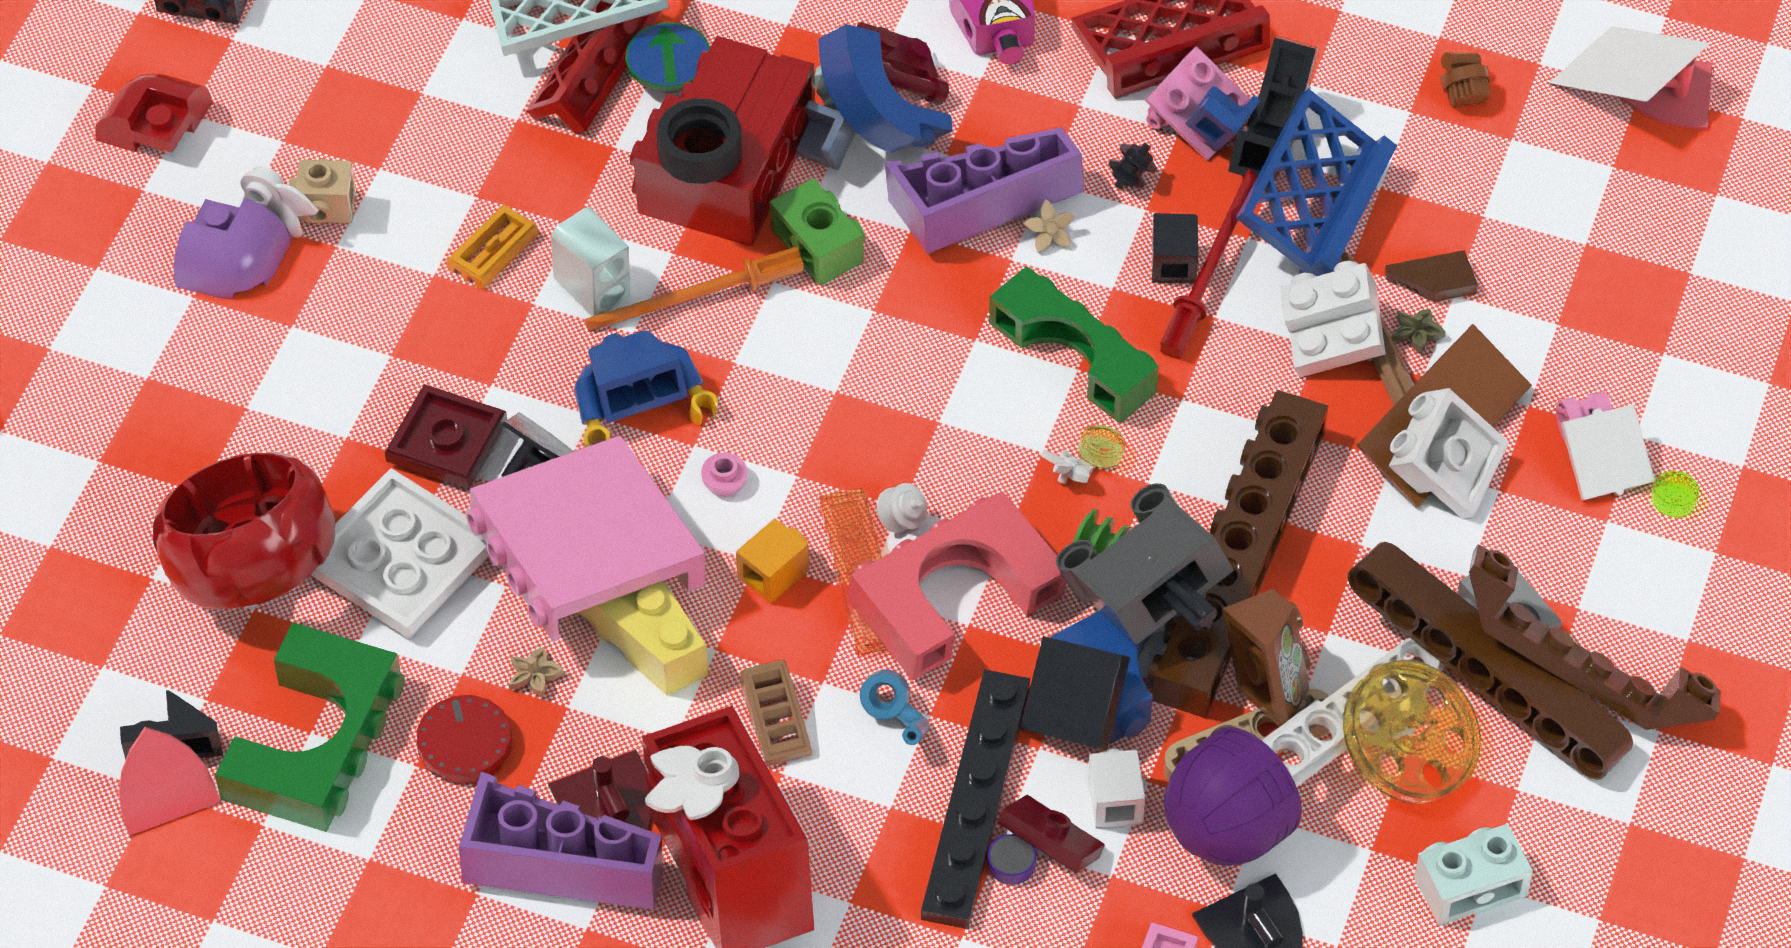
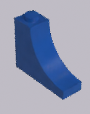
M1099 611L1050 636V638L1130 657L1109 741L1112 744L1123 737L1130 738L1138 735L1151 723L1153 697L1142 680L1138 660L1152 634L1138 645H1135Z

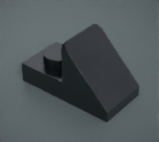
M166 690L168 720L158 722L145 720L135 725L120 726V739L125 760L130 748L144 727L172 735L188 745L200 758L223 756V747L217 722L170 690Z

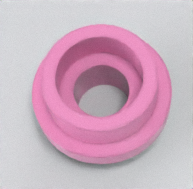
M727 452L717 453L710 456L703 463L701 469L702 481L713 494L722 497L736 494L747 480V466L743 459L735 454Z

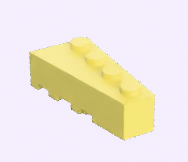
M664 581L574 613L576 616L578 614L582 615L595 627L596 633L605 642H612L625 654V659L667 696L708 676L706 643Z

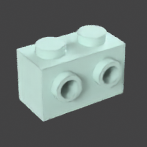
M1505 824L1493 829L1491 827L1479 828L1468 837L1451 843L1437 842L1430 845L1418 854L1414 879L1438 926L1528 896L1533 870L1509 824Z

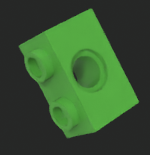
M814 178L769 201L771 230L787 249L798 247L805 270L819 286L864 263L863 243L866 241V236L863 228L856 219L850 220L841 210L836 196L830 190L825 191Z

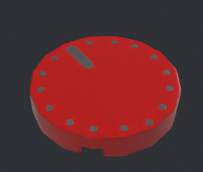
M475 695L452 696L436 703L423 715L417 728L418 755L429 772L433 775L435 772L445 777V781L455 784L476 783L481 772L494 775L501 768V763L505 760L506 756L509 757L512 750L511 724L503 709L489 699Z

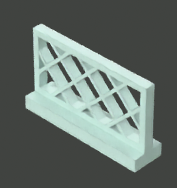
M490 0L504 56L669 9L667 0H585L580 7L569 4L570 0ZM600 1L613 4L606 11L599 13L592 11ZM520 4L515 11L507 9V7ZM535 5L547 8L539 19L527 15ZM559 12L571 16L565 23L558 25L551 23ZM518 24L530 28L524 35L508 38Z

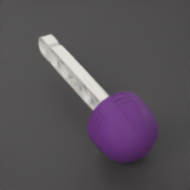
M1407 638L1322 702L1315 700L1262 740L1239 728L1226 727L1217 730L1182 757L1168 782L1164 796V808L1167 822L1175 838L1189 853L1216 865H1241L1263 856L1291 835L1300 824L1302 807L1297 787L1358 742L1357 735L1431 681L1436 670L1443 672L1448 667L1414 640ZM1416 655L1423 659L1427 668L1424 670L1413 669L1406 664L1403 656ZM1375 678L1387 679L1394 685L1396 691L1393 693L1381 692L1376 689L1372 680ZM1362 697L1364 698L1365 702L1360 711L1353 710L1349 712L1345 709V707H1354L1360 702ZM1309 726H1324L1330 731L1333 739L1322 741L1315 738L1310 733ZM1279 749L1292 750L1298 755L1301 763L1297 765L1286 764L1277 756L1276 751Z

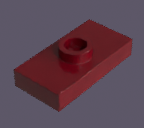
M1028 794L1005 807L998 820L1001 826L1074 873L1079 872L1099 859L1105 847L1103 842L1073 824L1067 815L1051 810Z

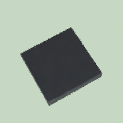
M1043 636L1020 729L1107 750L1130 657Z

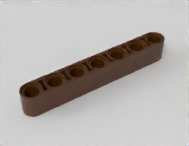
M1380 542L1348 572L1349 585L1359 598L1584 776L1594 780L1603 779L1632 749V735L1620 721L1573 685L1483 631L1479 611L1399 547L1389 542Z

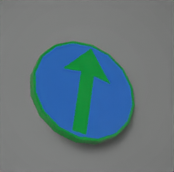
M664 22L648 26L635 34L627 45L625 62L630 75L641 85L654 90L674 91L682 89L686 82L692 83L696 75L699 57L704 50L709 51L710 46L707 39L697 29L682 23Z

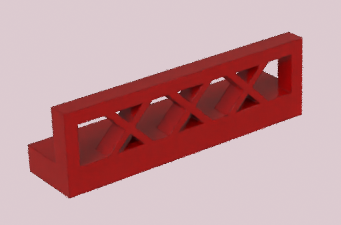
M600 1L592 11L596 13L608 10L613 4ZM661 11L573 36L526 112L534 120L556 113L575 134L587 131L627 67L625 62L627 45L635 34L653 25Z

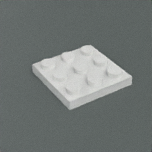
M390 468L335 524V541L330 554L324 564L319 565L311 576L410 639L489 555L485 541L481 535L475 536L472 533L464 513Z

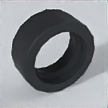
M703 98L681 101L666 110L658 121L656 134L658 157L663 169L673 178L686 183L707 184L721 180L733 172L741 160V125L737 115L723 103ZM694 129H710L720 133L726 139L723 145L706 153H689L673 144L676 137Z

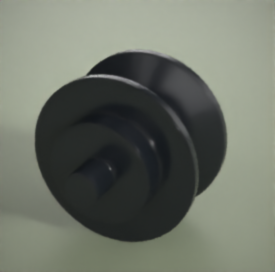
M1144 142L1142 146H1139L1137 144L1129 145L1123 143L1119 147L1123 154L1122 159L1109 160V167L1112 169L1113 176L1117 179L1114 184L1117 188L1122 189L1124 185L1130 188L1134 186L1138 188L1145 187L1146 182L1142 177L1145 171L1154 173L1157 170L1153 157L1148 152L1151 148L1149 144Z

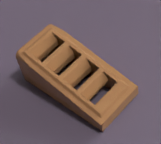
M778 660L743 669L740 672L741 690L766 766L811 756L812 748L786 661ZM784 699L783 703L760 707V704ZM790 717L789 721L766 726L765 724L767 722ZM795 733L796 739L771 745L770 739Z

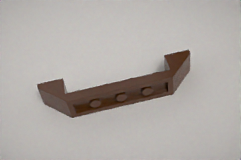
M1477 544L1474 548L1469 576L1483 631L1645 730L1712 721L1717 717L1720 708L1721 690L1707 676L1701 673L1693 674L1680 666L1659 694L1645 679L1639 676L1631 677L1616 668L1613 662L1604 654L1588 651L1575 643L1572 637L1564 630L1557 627L1550 628L1535 619L1532 613L1521 604L1507 602L1515 590L1519 568L1514 566L1510 558L1500 551L1488 550L1480 544Z

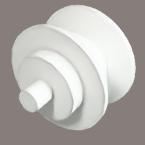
M902 483L896 487L885 489L877 500L879 520L886 529L894 533H901L908 529L919 527L927 516V503L923 493L919 488L910 483Z

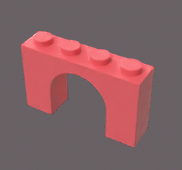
M1001 491L988 499L984 497L976 500L965 512L952 519L945 518L938 521L927 533L920 537L900 542L892 549L891 553L876 561L869 560L859 565L851 574L847 600L913 681L951 659L955 633L929 603L921 590V582L930 573L951 565H966L983 570L997 580L1026 616L1063 596L1066 580L1056 565L1057 555L1008 496Z

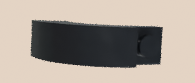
M1280 36L1274 37L1258 96L1261 101L1252 112L1247 124L1238 130L1228 172L1245 176L1246 171L1250 169L1258 177L1300 95L1308 88L1311 90L1309 84L1319 47ZM1295 140L1290 141V149L1292 148V145ZM1281 171L1273 173L1274 180L1277 178Z

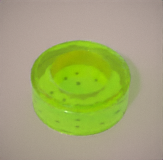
M1665 472L1659 475L1654 482L1651 494L1652 504L1656 510L1668 517L1679 518L1687 516L1696 508L1700 491L1699 486L1693 477L1684 472Z

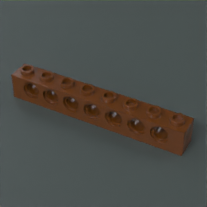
M1276 389L1270 406L1264 404L1261 406L1255 423V431H1258L1255 441L1247 439L1240 458V465L1243 466L1241 474H1232L1225 493V500L1229 502L1225 511L1217 509L1210 528V534L1214 536L1234 569L1233 572L1206 592L1205 600L1218 613L1213 620L1214 627L1210 630H1205L1204 628L1196 630L1181 616H1179V619L1173 617L1169 620L1163 640L1167 647L1163 655L1155 654L1148 672L1147 680L1154 682L1153 702L1205 719L1207 718L1232 658L1223 608L1258 595L1324 437L1329 405ZM1186 657H1194L1197 660H1189Z

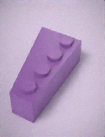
M1062 127L1006 138L1005 145L997 147L983 146L982 143L965 146L966 153L942 158L939 152L921 155L922 162L902 165L900 160L885 162L888 201L927 254L1037 211L1041 208L1045 199L1054 204L1084 192L1082 153Z
M484 772L480 773L459 844L462 883L654 910L664 872L662 835L606 815L597 819L581 813L580 806L566 801H562L558 805L538 798L535 790L518 785L516 789H512L498 784L497 777Z

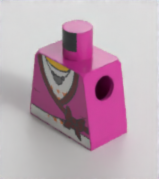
M949 0L950 12L975 54L984 55L997 52L1001 63L1013 64L1024 56L1022 47H1027L1034 43L1035 18L1033 0Z

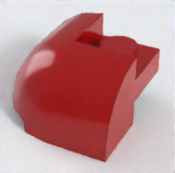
M165 74L139 75L129 80L111 100L96 124V141L136 152L140 144L173 153L186 131L195 132L213 103L209 89L204 86Z

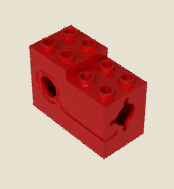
M716 36L709 51L704 50L701 53L697 63L696 75L692 83H685L680 97L667 93L660 108L652 110L647 122V132L643 140H637L633 145L630 154V165L634 166L635 173L632 193L636 194L638 213L752 247L770 212L769 201L777 198L798 157L796 149L810 121L804 108L808 100L815 102L814 63L783 54L780 57L768 54L766 49ZM693 98L712 99L725 104L737 115L741 125V160L733 172L721 180L707 184L686 183L673 178L663 169L657 151L656 134L658 121L666 110L678 102ZM694 129L676 137L673 144L689 153H706L723 145L726 139L720 133L710 129Z
M733 705L641 736L644 763L649 772L646 774L648 794L665 778L651 761V755L659 751L678 746H692L699 751L718 747L728 751L738 763L739 779L732 788L724 792L721 805L713 813L699 819L690 820L686 816L684 809L677 812L664 813L650 808V815L686 881L687 895L715 948H766L814 931L808 839Z

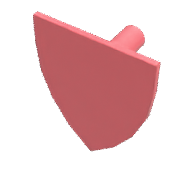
M1693 59L1648 102L1624 97L1620 98L1641 114L1664 124L1708 130L1712 62L1695 61Z
M144 727L130 748L120 775L118 796L121 814L129 836L220 803L215 783L204 761L188 745L172 735Z

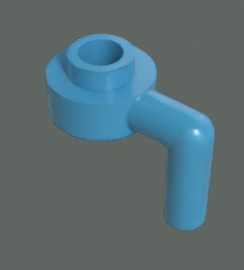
M883 669L874 672L864 681L860 689V702L863 709L870 716L881 720L898 718L907 726L902 733V738L908 745L918 744L928 733L930 723L908 703L910 689L907 681L901 674L893 670ZM889 685L892 687L895 693L894 699L886 700L882 698L879 693L880 686Z

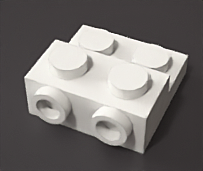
M1343 261L1334 267V272L1315 276L1311 273H1301L1292 278L1291 284L1280 286L1284 323L1290 332L1293 365L1299 378L1385 355L1377 285L1366 263L1358 264L1354 261Z
M1450 388L1421 393L1409 406L1408 412L1413 418L1407 430L1401 431L1391 442L1390 450L1394 453L1389 467L1418 493L1432 492L1459 517H1474L1509 441Z

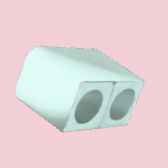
M587 207L580 210L553 230L551 234L553 278L591 316L608 312L630 298L629 246L592 208Z

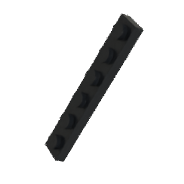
M984 669L922 904L921 920L969 929L1020 730L1031 678Z

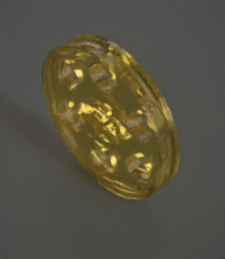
M1411 660L1389 662L1379 666L1363 677L1354 686L1347 698L1343 712V734L1347 750L1363 777L1383 794L1405 803H1431L1446 797L1460 788L1475 770L1481 748V734L1477 716L1462 689L1440 670L1428 664ZM1384 677L1392 678L1399 684L1401 688L1400 699H1393L1387 695L1383 688ZM1428 687L1436 689L1442 695L1444 700L1442 710L1435 709L1428 703L1426 699V689ZM1361 710L1371 712L1376 717L1379 726L1377 733H1371L1362 726L1359 717ZM1426 725H1431L1420 732L1417 737L1416 735L1409 736L1406 734L1400 738L1393 739L1406 730V727L1409 729H1419ZM1447 731H1453L1461 737L1464 744L1463 753H1456L1448 747L1445 738ZM1381 754L1389 755L1396 761L1398 765L1397 777L1389 776L1381 769ZM1424 764L1432 765L1440 773L1441 785L1439 787L1431 786L1423 776Z

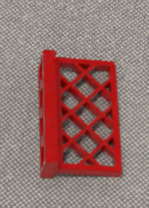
M1125 0L1072 17L1071 24L1074 32L1106 75L1107 89L1114 98L1160 84L1195 46L1215 65L1270 48V14L1263 5L1255 7L1250 0H1180L1188 2L1185 9L1166 5L1174 0ZM1198 4L1217 8L1213 15L1194 11ZM1226 10L1238 12V13H1235V14H1232V15L1223 17V15H1224V13H1225ZM1137 12L1149 14L1146 21L1127 18L1128 15ZM1159 17L1178 20L1175 27L1155 24ZM1187 23H1192V24H1197V25H1198V26H1195V27H1192V28H1189V29L1184 30V28H1185V26L1187 25ZM1097 25L1111 27L1107 34L1088 29ZM1120 29L1139 33L1135 40L1117 36ZM1149 35L1160 37L1158 39L1145 42ZM1109 48L1121 50L1107 55Z

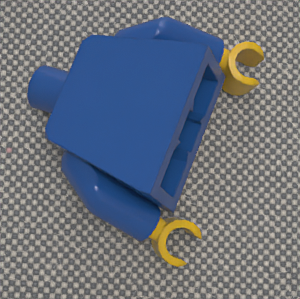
M640 331L624 337L617 333L606 336L601 344L593 346L588 350L591 364L582 368L574 386L581 423L587 425L588 428L583 435L585 447L591 446L595 441L611 439L608 429L600 424V421L603 419L607 424L688 397L687 393L692 398L689 416L694 424L701 425L703 416L699 407L708 408L714 419L718 409L717 396L710 391L702 390L701 386L704 382L688 351L684 347L660 341L650 331Z

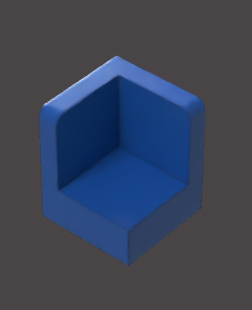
M1213 86L1208 90L1185 124L1219 151L1238 133V130L1244 125L1261 100L1253 95L1240 106L1218 87Z

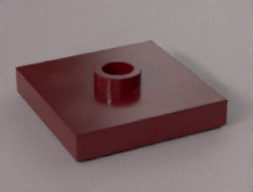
M424 384L385 451L386 462L469 489L504 428L503 424L507 421V412Z

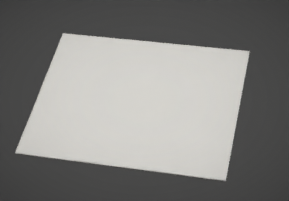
M1611 26L1549 83L1648 102L1711 43Z

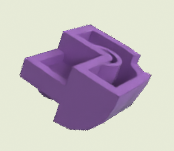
M246 198L243 199L240 207L205 199L194 221H185L180 233L173 268L175 287L217 298L234 299V293L250 290L260 283L266 286L275 275L291 243V237L286 225L274 212Z

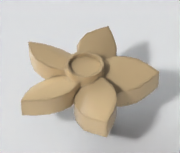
M1045 199L1040 208L1041 218H1029L1022 223L1028 230L1038 233L1035 238L1037 252L1048 248L1052 241L1059 246L1070 247L1069 235L1062 228L1067 227L1072 222L1075 214L1063 212L1055 216L1054 207Z
M544 647L534 650L527 659L523 657H510L511 664L518 673L511 678L509 690L521 688L530 683L533 693L543 697L546 690V681H553L564 674V668L556 662L548 660Z

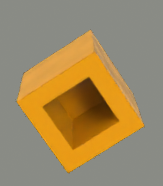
M774 518L736 551L737 578L772 604L809 571V545L806 538L793 527L787 528Z

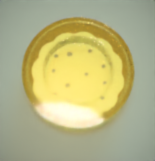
M1093 425L1087 427L1082 432L1078 453L1085 462L1092 466L1111 468L1121 462L1126 441L1122 434L1112 427Z

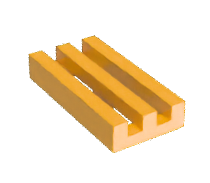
M503 204L447 259L448 270L453 273L460 271L461 278L468 282L473 279L475 286L483 290L538 235L537 224ZM508 221H511V223L499 235H495L494 237H492ZM486 243V248L471 263H468L467 261Z

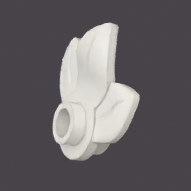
M256 166L252 171L246 172L240 181L241 188L245 194L243 199L246 198L259 203L274 212L286 225L290 237L299 238L303 234L299 216L315 215L319 211L304 194L292 186L285 185L281 176L268 167Z
M678 746L659 751L651 755V761L665 778L647 795L645 803L650 808L664 813L677 812L684 809L686 816L690 820L705 817L713 813L721 805L724 792L732 788L738 781L740 774L738 763L728 751L718 747L699 751L692 746Z

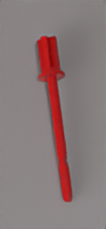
M1250 169L1246 171L1189 296L1181 295L1174 300L1173 306L1175 311L1160 341L1161 347L1159 350L1164 355L1171 354L1175 359L1182 358L1199 320L1205 319L1208 313L1206 306L1201 300L1238 222L1236 217L1257 179V176Z

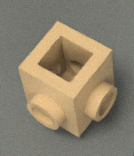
M299 159L297 177H290L288 185L299 190L319 209L315 215L299 216V221L319 224L326 222L352 223L356 195L352 161Z

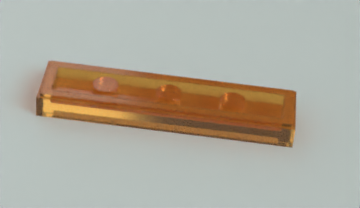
M864 488L820 495L819 507L857 655L887 650L880 637L847 600L850 577L854 570L866 561H876L882 558Z

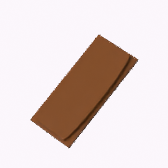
M1471 324L1356 446L1415 508H1418L1432 492L1418 493L1389 467L1394 453L1390 450L1391 442L1397 434L1407 430L1413 418L1408 412L1411 402L1421 393L1450 388L1494 427L1529 390L1532 384L1474 324Z

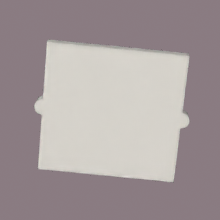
M1634 404L1604 412L1598 408L1592 411V415L1560 423L1581 501L1610 493L1620 496L1624 493L1625 489L1655 482Z

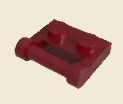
M863 22L857 24L856 27L880 33L882 63L892 87L921 95L925 101L936 105H941L946 101L949 94V84L947 81L939 79L927 42L919 38H911L892 32L884 27H876Z

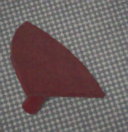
M636 749L612 759L606 756H599L594 759L592 767L548 783V787L558 805L562 801H566L580 806L581 813L597 819L606 815L649 830L652 817L650 815V808L645 803V798L648 795L647 771Z

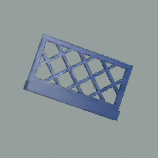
M1308 88L1300 95L1236 219L1300 268L1298 274L1311 273L1315 276H1320L1333 272L1398 145L1385 135L1375 141ZM1308 107L1320 116L1323 129L1310 130L1305 113ZM1338 136H1346L1359 147L1355 155L1344 156ZM1326 137L1332 157L1319 159L1314 138ZM1290 141H1302L1307 160L1294 161L1289 145ZM1335 166L1340 181L1338 187H1328L1322 167ZM1310 168L1316 189L1303 190L1297 170ZM1285 171L1291 191H1277L1273 178L1274 172ZM1319 197L1324 216L1312 219L1306 198ZM1294 200L1300 220L1286 221L1281 201ZM1257 203H1269L1274 223H1266L1253 213ZM1303 229L1308 245L1305 252L1293 244L1289 230Z

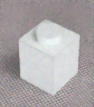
M1107 749L1100 753L1089 754L1088 784L1095 828L1143 824L1145 795L1138 751Z

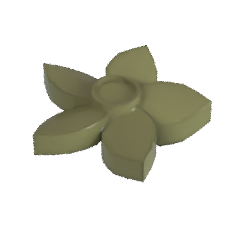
M1431 309L1420 310L1414 317L1407 313L1397 312V321L1402 327L1395 330L1392 334L1393 341H1404L1411 338L1413 348L1422 353L1426 347L1427 340L1437 341L1445 337L1446 331L1438 323L1432 321Z

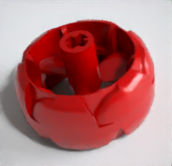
M272 451L269 453H249L229 457L198 470L167 494L159 505L153 521L154 547L163 571L171 585L187 601L204 608L217 610L261 604L291 591L307 579L319 565L324 564L335 541V515L321 480L304 461L289 454Z

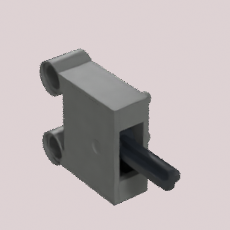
M1161 483L1148 485L1133 496L1130 508L1138 519L1139 524L1100 554H1098L1092 542L1079 540L1067 545L1056 558V565L1077 599L1083 603H1092L1135 645H1138L1152 633H1162L1165 629V623L1177 614L1183 617L1196 630L1201 628L1205 630L1212 629L1214 627L1213 620L1218 613L1205 600L1206 592L1234 571L1214 536L1180 508L1166 485Z

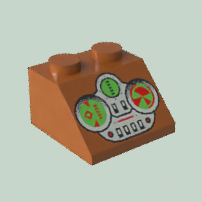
M1271 589L1224 607L1223 613L1238 690L1280 727L1294 716L1310 689L1306 670L1310 669V659L1305 647L1301 644L1299 629L1303 627V620L1298 607L1294 602H1288L1276 590Z

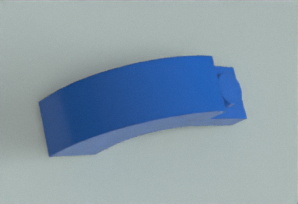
M845 24L818 39L821 70L831 99L850 127L867 142L884 151L894 153L908 145L915 147L930 146L936 142L935 139L953 131L951 114L915 106L904 100L892 87L882 63L879 32Z

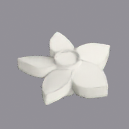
M1043 450L1041 455L1044 459L1055 464L1052 471L1060 473L1057 481L1062 484H1066L1068 477L1077 482L1087 483L1094 468V465L1085 460L1077 459L1067 450H1062L1060 456L1047 450Z

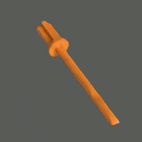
M797 246L750 261L745 257L742 259L744 270L586 318L588 331L599 329L747 282L751 291L755 292L758 290L757 286L803 272L804 263Z

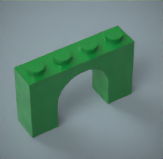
M292 622L273 659L279 686L330 701L345 714L344 721L331 739L318 747L305 751H284L234 736L215 773V778L222 801L327 832L334 817H340L346 808L349 797L348 788L354 777L359 778L362 775L367 763V749L372 739H379L386 723V710L391 700L397 701L403 691L405 675L400 671L398 654Z

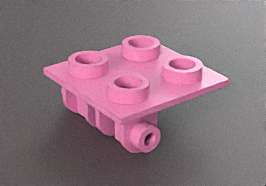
M1195 46L1144 100L1150 105L1146 121L1154 129L1170 125L1208 161L1217 150L1189 128L1185 122L1213 86L1218 87L1240 106L1249 97Z

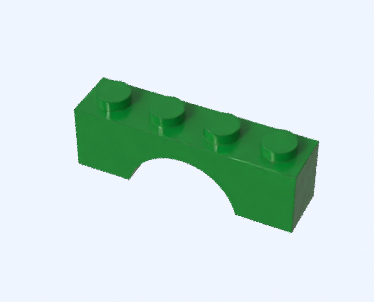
M1026 266L989 296V324L1020 348L1038 343H1056L1070 347L1081 354L1090 366L1088 371L1087 399L1119 424L1157 393L1159 365L1156 364L1151 355L1145 351H1139L1124 340L1114 327L1103 324L1091 315L1081 302L1073 301L1057 289L1048 277L1040 276Z

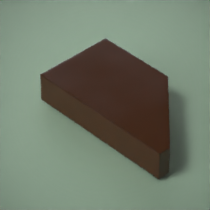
M1465 250L1385 266L1384 275L1386 280L1392 283L1399 281L1418 290V295L1433 302L1477 293L1478 283Z

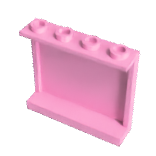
M621 435L470 488L471 508L466 510V518L472 533L475 536L481 535L486 543L487 552L492 563L495 566H502L506 572L511 591L515 596H522L527 603L528 613L533 624L536 627L542 626L552 642L559 640L558 619L677 576L688 592L705 586V552Z

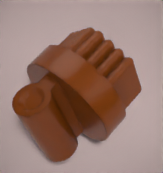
M1446 52L1442 55L1441 65L1446 69V73L1440 77L1443 92L1448 95L1450 107L1455 108L1469 104H1478L1489 99L1490 89L1488 83L1491 81L1488 66L1481 64V57L1478 53Z

